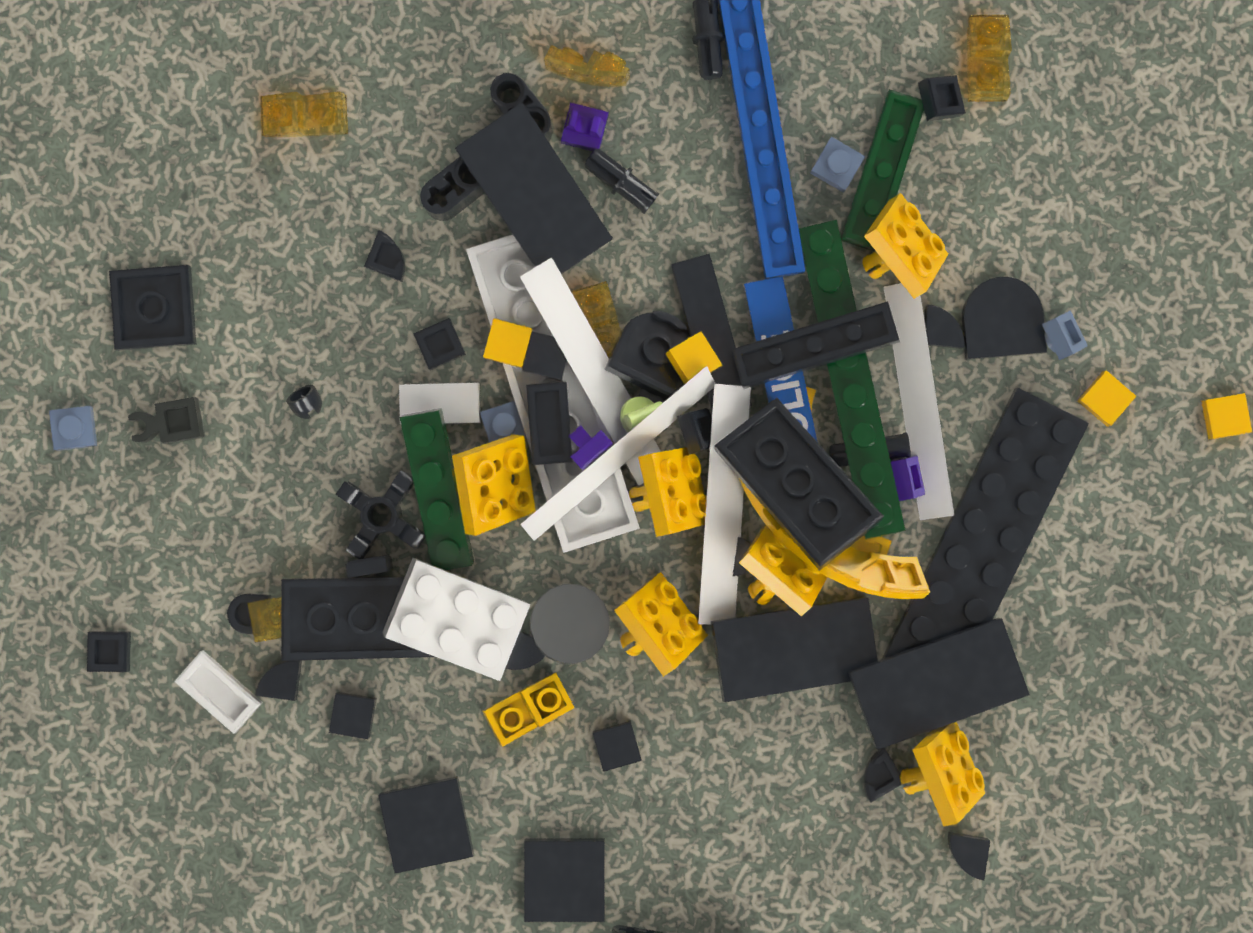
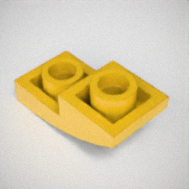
M555 672L482 712L500 746L503 747L533 729L544 726L575 707Z

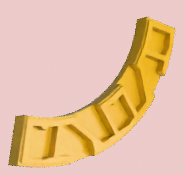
M740 480L752 506L766 526L791 552L819 571ZM849 547L819 571L847 587L886 598L923 599L930 593L917 556H889L872 551L867 554Z

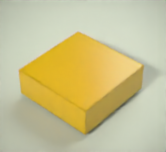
M493 318L483 358L523 369L533 329Z
M701 331L665 353L684 384L706 366L710 373L722 366V363Z
M1105 370L1102 371L1078 399V402L1104 425L1109 427L1112 426L1136 398V395Z
M1245 393L1201 401L1208 440L1252 432Z

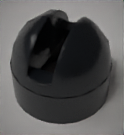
M306 385L299 388L286 400L292 412L303 419H310L311 417L308 412L313 409L319 414L322 408L321 396L314 385Z

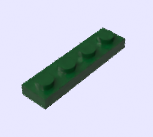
M442 408L402 415L400 422L431 564L443 570L472 566L474 564V557L469 535L465 534L453 459Z

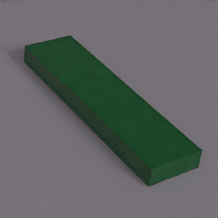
M891 89L888 90L841 241L875 252V249L864 236L887 202L898 194L924 111L921 99Z

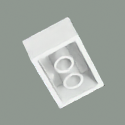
M412 558L382 633L387 639L500 681L530 604Z

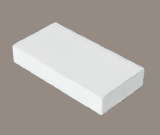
M480 383L399 385L400 417L405 414L442 408L445 424L481 423Z
M204 650L198 653L174 681L233 734L237 733L263 703Z

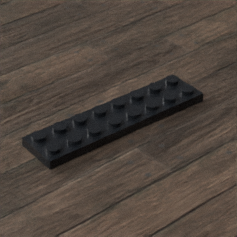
M1020 388L1014 389L954 511V516L951 517L924 572L930 593L923 599L910 600L882 659L993 620L1089 425L1088 422Z

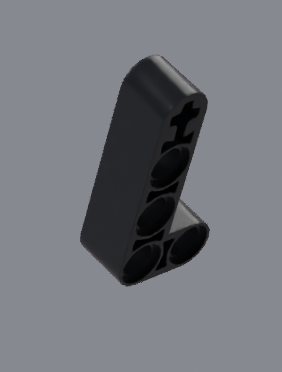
M503 73L497 76L492 81L490 95L499 115L502 116L520 103H523L533 119L540 120L545 124L542 133L549 142L553 131L551 118L545 107L518 75ZM507 89H515L520 95L515 102L504 103L499 100L501 93ZM460 157L422 187L420 193L421 203L427 213L435 220L448 221L454 218L484 194L477 182L466 184L462 181L463 173L468 168ZM452 180L455 181L459 190L462 192L460 196H458L455 189L451 187L449 182H451ZM440 193L441 196H446L448 204L444 207H441L438 203L435 204L434 195Z

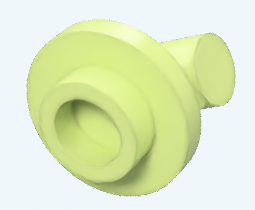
M642 396L627 400L620 412L621 424L625 431H631L658 408L662 402L653 403L650 399Z

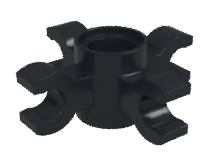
M400 470L383 497L372 498L349 481L343 482L336 495L361 511L360 518L363 524L359 533L348 545L347 552L357 559H363L378 535L386 532H392L414 549L420 547L426 538L425 533L402 518L400 507L401 502L414 486L411 475ZM381 503L387 505L391 511V519L385 526H379L373 520V510Z

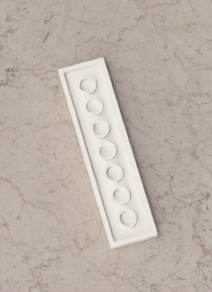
M513 234L466 249L490 325H492L493 318L532 328L533 332L553 336L519 277L535 267ZM568 361L562 381L523 372L522 368L503 364L530 450L531 442L526 385L567 382L571 433L581 425L591 437H594L602 430L611 440L607 429ZM571 440V442H572V455H573L575 452H577V451L579 450V448H578V446ZM574 460L572 463L535 465L547 501L582 472V469ZM620 468L554 524L563 553L639 529Z

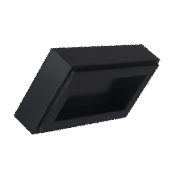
M567 382L526 385L532 465L572 463Z

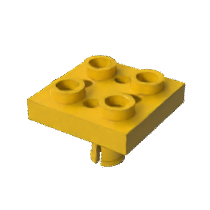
M899 193L887 202L864 237L875 249V252L865 256L862 264L866 272L875 266L876 269L869 273V276L873 279H878L882 274L891 270L913 299L927 292L947 258L948 252L945 250V245L941 238L932 233L922 221L916 206L908 202Z
M513 434L452 455L465 534L476 536L536 511L524 435ZM514 474V482L511 483L512 475Z
M685 447L639 456L644 486L632 487L629 491L630 499L643 496V500L632 502V506L636 512L650 509L656 537L705 525L707 496L704 493L700 476L701 464L696 454L689 455L688 449Z
M766 524L762 527L739 562L757 578L748 586V593L752 599L763 590L762 596L756 602L766 605L776 594L801 617L812 607L828 578L791 552Z
M661 572L647 581L614 610L629 630L622 634L620 638L621 646L624 648L635 641V645L629 648L626 653L630 656H637L644 650L663 677L675 670L708 636L702 624H698V618L691 613L679 597L676 588L667 581Z
M957 722L934 729L912 750L919 766L903 769L900 775L901 784L911 782V785L903 788L907 794L911 795L919 791L929 790L943 827L958 824L985 794L984 779L980 770L975 768L969 754L967 736L959 729Z

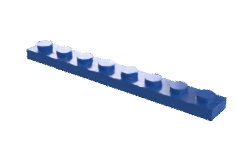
M718 0L765 279L803 274L806 270L760 0Z

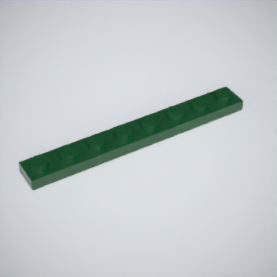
M837 219L799 228L803 256L818 322L857 311ZM863 353L829 363L827 366L852 481L884 516L879 524L864 535L865 540L905 532L867 354Z

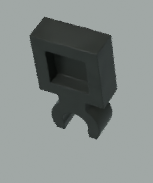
M196 397L156 403V415L154 416L145 412H133L128 415L130 421L143 420L146 424V429L142 434L131 436L132 441L149 442L158 433L161 443L164 444L205 437L199 399Z

